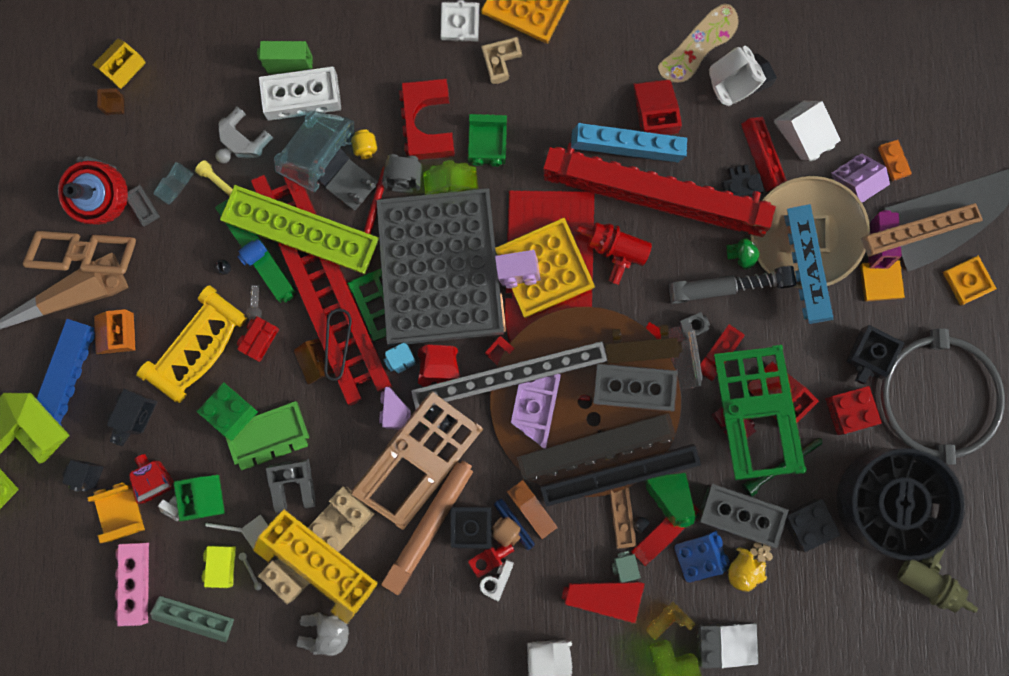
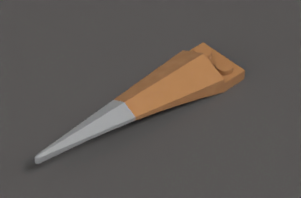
M113 253L90 262V265L119 267ZM78 269L0 319V329L63 309L110 297L129 287L123 274L82 272Z

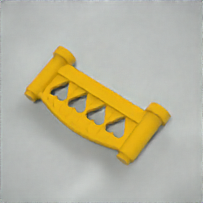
M210 285L198 297V301L204 305L156 365L147 361L137 372V377L143 381L147 380L174 402L181 403L185 399L187 394L184 393V390L211 368L225 349L234 327L237 325L241 327L247 320L245 314L218 295L216 289ZM208 320L224 321L225 326L220 329L218 335H213ZM196 335L211 336L213 341L211 344H208L206 350H201ZM184 350L199 351L201 356L199 359H196L194 365L190 366ZM172 365L188 367L189 371L183 375L184 377L181 381L176 379Z

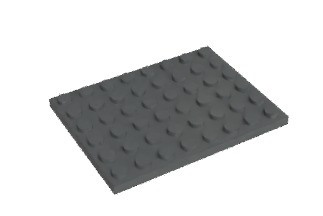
M489 188L377 200L387 345L395 346L402 343L414 344L504 334Z

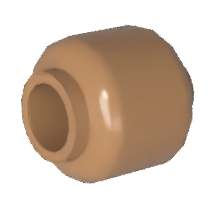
M500 517L491 528L493 531L492 537L504 547L509 544L514 546L521 537L518 535L520 526L509 517L504 519Z

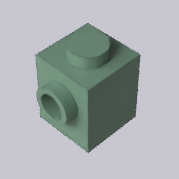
M629 551L617 553L618 557L613 558L615 563H611L614 575L618 574L619 581L623 583L641 578L635 554H629Z

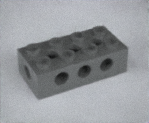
M597 364L594 404L674 411L678 371ZM611 381H620L621 388L618 391L611 390ZM632 382L640 383L641 388L636 393L630 391V384ZM657 383L660 386V392L655 395L651 394L650 386Z
M708 484L696 521L754 542L777 548L788 510L714 484ZM722 504H724L727 509L726 513L723 515L720 513L719 510ZM740 511L745 513L743 521L739 519ZM760 517L764 520L762 527L758 526V519Z

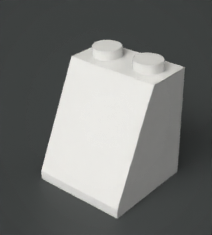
M803 101L774 120L801 160L814 161L820 157L819 154L833 149L835 144L841 141L823 101Z

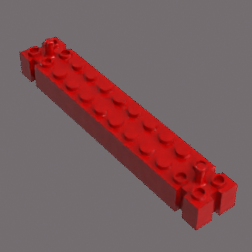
M571 143L568 144L567 151L561 147L549 148L544 165V180L566 184L568 187L595 192V194L731 230L748 232L750 235L762 238L771 227L776 206L764 200L759 202L761 193L758 191L753 192L752 198L744 195L739 197L733 195L730 191H716L711 186H697L692 181L682 182L672 176H659L658 173L653 171L643 172L634 166L624 167L615 161H610L609 163L602 161L599 157H586L580 152H574L575 149L571 148Z

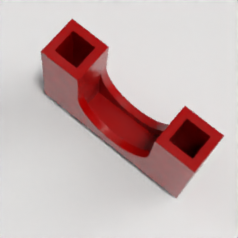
M447 79L402 83L403 90H399L400 101H404L401 115L402 119L406 120V126H403V135L408 140V143L404 144L405 154L415 156L418 160L455 156L452 132L425 134L414 124L415 117L422 108L429 105L449 103Z

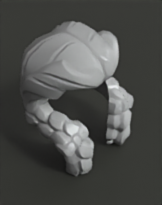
M318 612L301 616V625L305 627L316 625L318 636L315 640L311 637L299 636L297 647L305 648L314 655L325 654L333 656L342 652L348 642L349 629L347 624L335 615L325 616Z

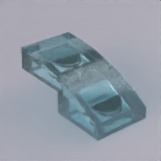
M175 162L167 178H162L153 194L167 204H170L183 190L194 173L180 163Z

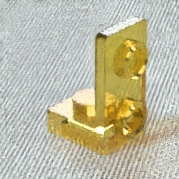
M672 602L649 624L646 632L656 640L674 621L680 627L685 625L689 630L695 624Z

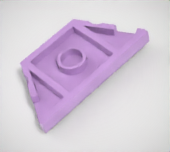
M561 374L519 384L511 423L545 449Z

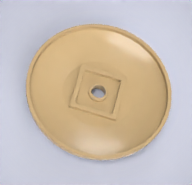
M800 177L777 186L763 199L776 206L770 229L763 238L751 235V241L757 245L760 252L758 262L768 274L774 272V269L783 266H794V271L798 270L797 263L793 264L791 252H795L794 244H789L788 234L791 233L790 226L786 227L784 215H788V208L811 204L827 286L833 285L847 277L861 262L866 252L861 238L870 235L869 219L860 199L845 185L825 177ZM796 280L797 286L794 288L802 289L801 281L797 282Z

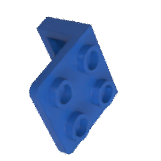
M717 531L675 545L674 548L687 582L720 575L729 569V558L723 551V542Z

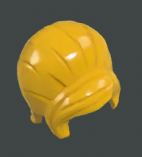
M738 547L736 550L739 551V555L729 566L728 578L734 588L746 592L767 579L765 575L766 563L763 561L759 563L757 559L753 560V555L749 551Z

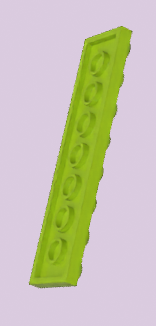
M234 185L220 219L229 225L365 274L378 242V237Z

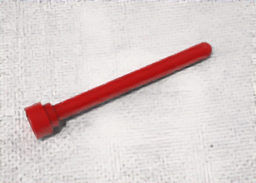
M384 167L379 177L363 231L367 234H371L377 214V200H381L383 194Z

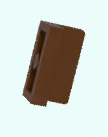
M319 338L306 341L294 350L308 385L320 378L326 377L324 374L325 351ZM328 361L327 373L331 376L334 374V371Z

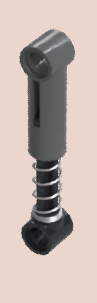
M794 266L779 267L770 274H755L751 277L746 275L744 278H735L732 275L668 284L671 304L732 295L741 289L745 291L748 288H763V286L769 285L770 287L776 286L777 289L797 286Z

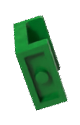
M470 114L468 163H472L474 166L490 164L494 167L505 164L507 115Z

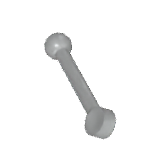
M240 553L239 559L244 562L255 584V590H260L262 584L257 581L247 561V554Z

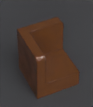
M115 88L97 89V107L105 115L124 114V96Z

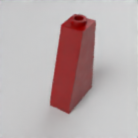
M627 581L623 583H569L568 587H564L562 599H565V605L635 623L644 583L640 581Z

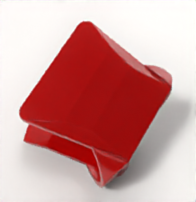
M425 345L417 351L418 358L421 361L417 382L421 386L427 387L432 382L439 384L458 379L460 377L456 361L458 349L454 346Z

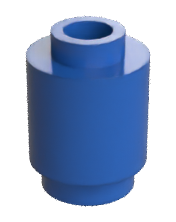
M256 239L238 250L240 255L237 257L244 265L248 263L251 266L265 256L264 253L268 250L259 239Z

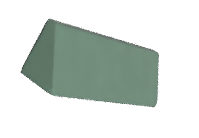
M162 596L158 597L150 613L151 618L155 621L222 642H227L234 622L232 618Z

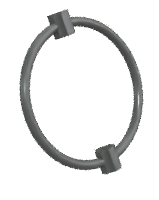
M949 329L930 330L929 337L915 340L901 349L890 374L882 379L881 403L884 415L891 429L907 446L930 453L947 465H956V458L977 451L994 436L1003 418L1005 392L999 372L985 353L969 342L950 337ZM931 344V349L934 350L949 349L950 344L972 353L987 368L995 385L997 405L991 425L976 442L955 450V445H936L935 450L918 444L900 428L891 410L889 386L895 368L911 351Z

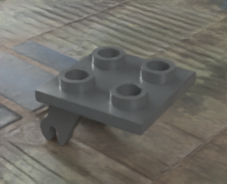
M349 159L325 188L355 211L376 187L378 181Z

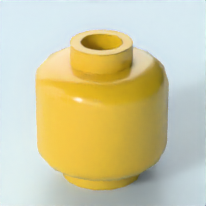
M359 130L354 133V136L351 138L353 153L361 157V159L371 158L372 154L377 151L374 134L368 130Z

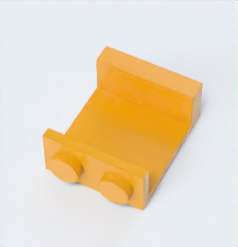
M119 483L114 485L112 490H98L94 492V496L88 497V501H95L103 534L98 536L100 543H107L145 530L132 485Z

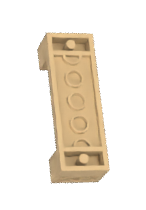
M342 487L329 501L330 505L308 527V529L338 552L375 514L364 502L353 496L348 487ZM279 558L273 560L259 575L287 604L294 601L310 584V582Z

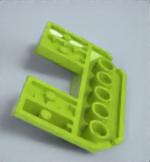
M3 393L0 396V454L17 438L39 463H44L69 437V434L32 393ZM0 469L1 509L19 489Z

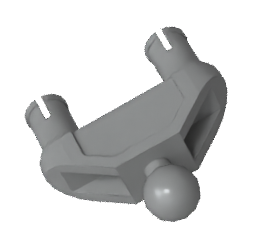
M236 106L227 118L224 117L219 121L220 141L226 148L219 149L216 152V160L220 163H227L230 160L231 153L238 158L259 157L263 152L262 149L273 137L263 130L254 141L250 142L235 129V125L246 115Z

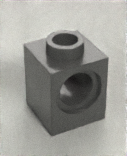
M701 312L677 324L685 341L709 330L708 326H710L708 318L705 315L703 316ZM692 321L699 324V330L691 328L690 324Z

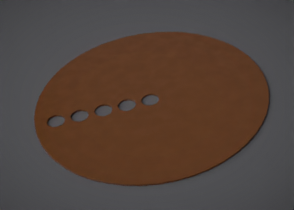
M596 307L567 308L543 316L522 330L510 343L515 349L510 354L506 351L503 353L497 368L599 342L603 343L607 359L606 344L613 343V329H620L621 343L655 340L657 338L641 324L618 312ZM670 358L607 364V361L598 363L676 371ZM597 364L559 373L561 377L546 449L542 448L537 442L511 423L519 384L491 391L490 409L493 426L500 445L512 463L525 476L542 486L546 483L668 451L677 432L680 420L681 392L678 377L674 411L594 404ZM613 380L610 382L611 390L618 391L621 388L620 381ZM632 382L630 384V391L633 393L638 392L641 388L639 382ZM654 383L650 386L651 394L655 395L660 392L659 384ZM581 395L591 397L592 405L588 409L579 407L578 398ZM597 412L601 416L599 425L590 426L587 423L589 413ZM601 429L607 430L610 434V440L605 444H601L596 440V433ZM608 447L617 448L619 451L617 460L609 461L605 458L604 453ZM635 483L607 490L604 492L592 494L585 497L609 495L611 494V491L616 493L634 485Z

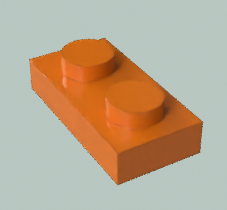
M898 140L878 147L891 181L912 174Z

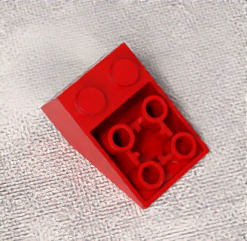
M671 80L634 84L641 132L663 135L679 133L682 127L681 116Z
M772 361L764 368L765 373L778 371L777 365ZM787 373L796 422L798 423L819 400L805 386ZM779 377L766 378L769 395L782 393ZM759 379L752 380L747 385L748 392L753 397L763 395Z

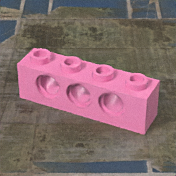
M149 543L118 544L116 550L118 568L115 574L116 580H118V588L115 592L118 609L115 611V620L117 621V626L143 625L148 623ZM130 559H133L135 562L133 569L128 565ZM130 579H132L135 583L133 589H131L128 586V581ZM129 599L134 602L133 609L128 606Z

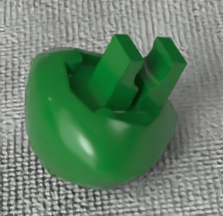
M742 238L738 244L726 245L728 259L739 258L738 265L742 269H750L758 261L760 252L757 245L751 240Z

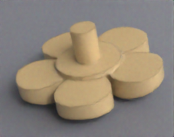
M757 542L753 544V549L750 550V553L753 557H757L759 563L765 562V560L771 561L773 558L769 546H762Z

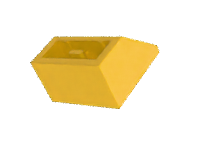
M117 39L93 66L121 89L146 62L127 43Z

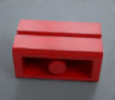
M256 316L255 319L249 321L247 325L248 331L245 336L242 335L239 338L237 350L260 362L279 329Z

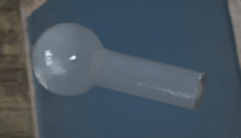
M251 285V304L246 312L249 320L255 319L256 316L260 318L262 316V311L258 307L259 285Z

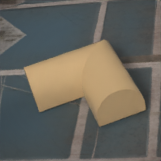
M515 37L481 46L491 83L498 84L506 81L509 78L505 61L522 57L518 38Z

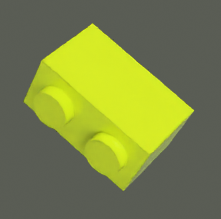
M207 546L203 556V560L206 562L205 570L202 573L204 587L229 588L233 586L236 546Z

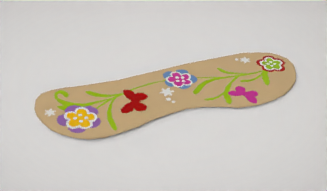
M721 5L713 9L684 42L658 66L660 74L672 82H683L691 78L706 54L714 47L728 41L735 33L738 26V16L735 9L730 5Z

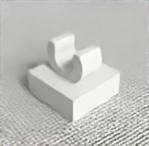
M173 496L169 503L162 500L158 506L160 512L178 521L176 496Z

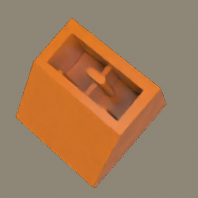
M124 309L106 311L94 316L96 354L135 351L134 313Z

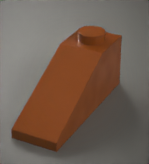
M523 480L507 491L541 539L558 528Z

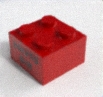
M870 386L825 398L837 435L882 424Z

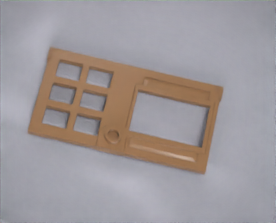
M431 391L350 493L404 530L482 432L483 428ZM435 403L443 410L431 423L423 416ZM447 414H450L456 419V422L445 433L438 428V425ZM420 421L428 429L417 441L409 433ZM463 424L470 429V432L461 443H458L452 436ZM433 432H436L442 439L431 451L423 444ZM449 442L456 449L445 461L438 454L446 443ZM404 457L426 474L393 514L370 497L399 460Z

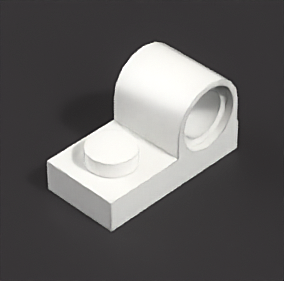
M506 559L505 563L499 566L497 571L500 574L499 578L492 575L485 576L480 584L482 593L499 601L514 562ZM487 580L494 581L496 585L491 591L486 590L484 587V583Z

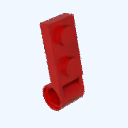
M729 324L696 371L710 381H713L717 376L714 354L734 352L745 334Z

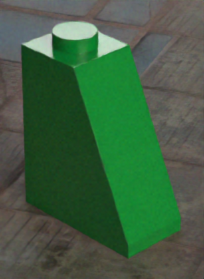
M686 473L663 475L646 480V490L673 526L684 528L694 524L695 512Z

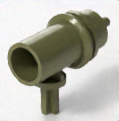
M945 549L934 556L921 559V562L906 560L901 566L897 579L928 597L931 605H936L940 609H949L954 613L958 612L961 607L973 613L977 612L978 608L966 600L968 590L961 587L955 578H951V575L945 574L942 576L939 574L942 568L939 561Z

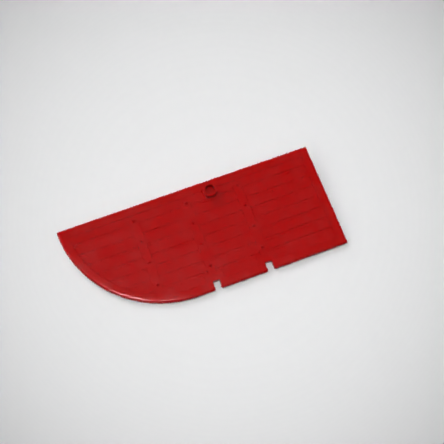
M509 191L507 243L565 218L593 281V248L587 246L589 237L577 232L576 229L578 226L592 230L594 226L595 192ZM506 288V293H512V298H505V325L509 342L511 343L531 323L552 312L574 307H592V289L524 318L512 288ZM581 395L578 400L590 401V396Z

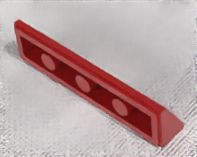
M750 118L742 123V129L766 192L772 191L777 186L787 182L764 118Z

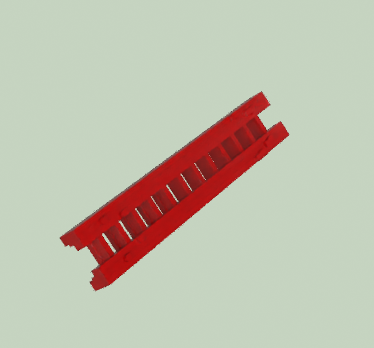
M294 163L280 168L286 185L271 190L265 175L251 180L256 193L275 200L291 194L294 201L288 203V205L316 214ZM278 243L324 351L327 316L329 313L341 308L349 312L351 316L350 330L353 338L349 339L348 347L357 344L361 355L348 361L345 360L343 376L337 380L347 404L351 406L362 400L356 384H364L370 381V378H372L378 392L385 390V387H393L340 266L311 254L301 258L297 249ZM320 259L323 269L308 275L305 265ZM327 276L331 286L316 292L312 282ZM335 293L339 303L323 309L319 299ZM344 312L346 320L330 326L329 323L328 361L336 377L341 372L342 350L345 348L346 341L338 344L334 333L348 327L349 318ZM364 361L369 372L353 378L349 367Z

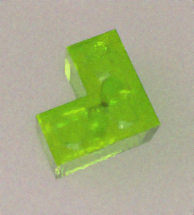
M447 160L442 165L432 166L430 170L423 172L425 194L427 195L478 189L476 167L468 166L467 163L458 164L454 163L453 160Z
M667 639L648 645L657 676H702L696 656L692 653L675 658L671 643Z

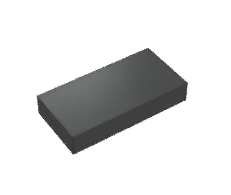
M140 185L128 191L127 202L142 226L145 227L160 217Z

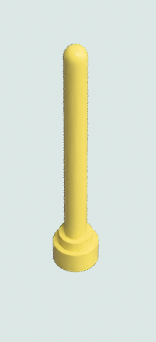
M201 161L195 168V172L201 177H208L230 196L233 189L212 172L213 169L207 161Z

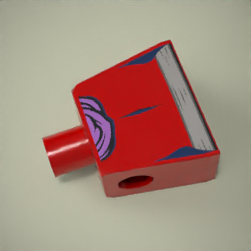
M146 454L134 459L138 469L130 472L129 476L137 504H144L175 488L174 480L160 461L149 463Z

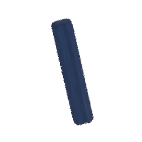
M499 499L496 501L494 506L503 519L509 517L520 526L518 535L521 537L519 541L525 549L530 550L534 547L535 543L504 500Z

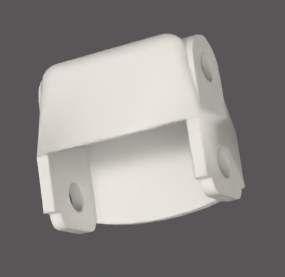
M747 46L734 48L711 65L709 69L716 96L722 104L727 106L746 98L766 80L762 68Z
M562 639L527 643L528 676H571L572 660L569 646H572V641Z

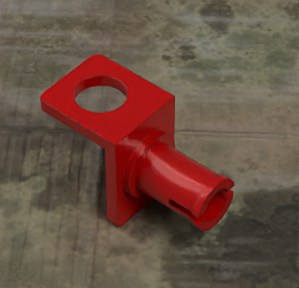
M511 544L506 547L501 545L495 550L491 547L469 560L468 563L476 577L480 578L492 569L503 564L501 559L513 553L514 549ZM479 559H483L486 562V568L483 571L476 568V561Z

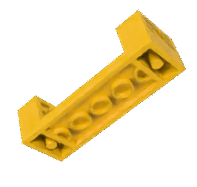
M285 510L260 534L253 549L267 562L276 555L336 604L331 612L345 624H348L378 584Z

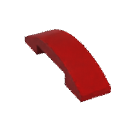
M693 504L696 516L700 510ZM666 517L631 552L646 566L684 528L673 526Z

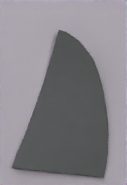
M1009 169L885 208V210L899 213V226L976 203L983 221L901 246V254L907 272L927 265L955 250L982 231L1005 210L1009 204Z

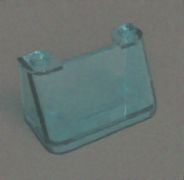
M317 111L308 113L304 123L283 151L275 156V172L315 193L320 186L317 180L320 176H324L325 168L341 146L350 145L351 138L354 136V121L347 117Z

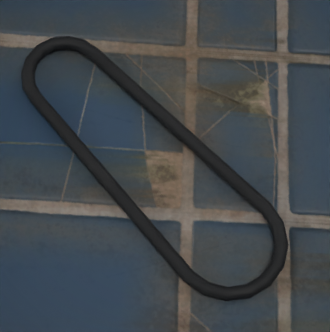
M341 308L329 313L326 324L324 374L326 378L332 381H336L343 376L352 323L349 312ZM341 311L347 314L349 324L341 372L338 377L332 378L327 373L329 322L333 313Z

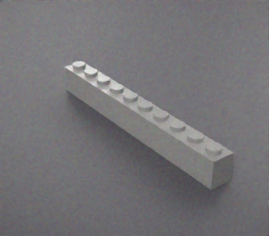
M599 342L411 390L415 408L417 409L431 391L446 402L606 362L607 359L603 343Z

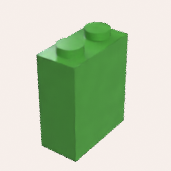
M260 41L257 56L268 74L312 70L313 56L306 41Z

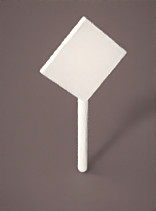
M259 515L243 528L206 523L205 526L242 532L254 549L257 538L268 527V524Z

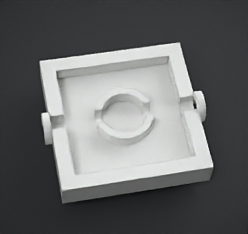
M458 0L457 3L442 2L441 40L478 41L479 3H464L462 0Z

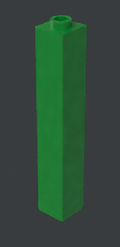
M229 198L215 207L220 216H222ZM226 223L241 247L256 239L262 242L258 235ZM267 251L264 253L265 256L253 265L275 298L280 303L283 301L288 302L297 292L270 252Z

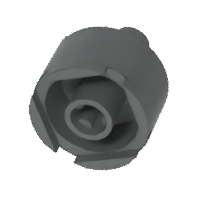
M395 154L388 155V159L385 160L382 185L385 188L390 186L392 191L399 193H412L413 189L416 188L418 191L421 184L422 164L418 162V158L415 156H408L406 158Z

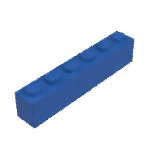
M66 319L37 400L60 425L63 416L68 411L67 404L69 399L75 392L76 380L81 376L83 361L88 357L89 345L95 338V328Z

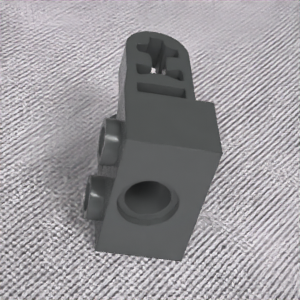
M309 458L270 464L266 468L275 513H280L283 510L287 511L284 483L296 481L300 483L304 508L316 506Z

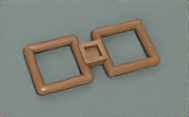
M36 231L23 261V266L25 268L66 271L69 269L71 261H82L80 266L82 272L125 274L136 239L133 237L92 235L89 242L79 241L80 235L76 233ZM41 239L70 241L62 263L33 261ZM97 243L127 244L119 267L90 265Z

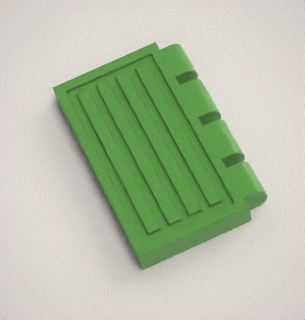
M295 401L254 416L232 441L228 438L226 440L234 464H239L242 471L255 466L254 458L258 465L272 460L273 451L276 458L292 452L290 445L293 446L295 451L308 446L306 439L310 437L298 402Z

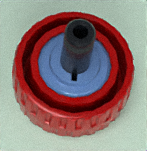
M83 161L71 165L63 173L58 185V197L63 210L74 220L84 224L98 225L111 222L120 216L127 204L128 189L121 173L113 166L99 161Z

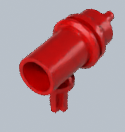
M596 222L592 230L578 226L576 229L577 232L589 237L587 246L595 248L598 254L602 255L604 253L605 257L614 255L612 262L615 265L608 281L618 285L625 267L630 268L631 262L644 266L651 252L652 243L621 232L617 225L614 227L610 223L603 225Z

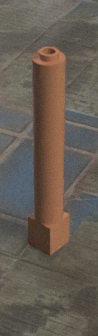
M462 460L461 463L457 462L405 548L381 584L382 586L397 595L401 593L451 510V507L471 477L473 471L470 470L472 467L470 464Z

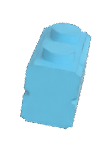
M405 343L396 346V349H390L385 354L387 358L384 361L391 372L395 371L399 374L405 371L406 367L410 368L416 365V360Z

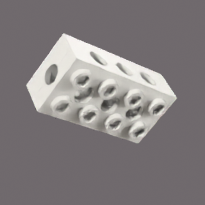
M334 66L259 77L263 113L268 120L342 110L338 79Z

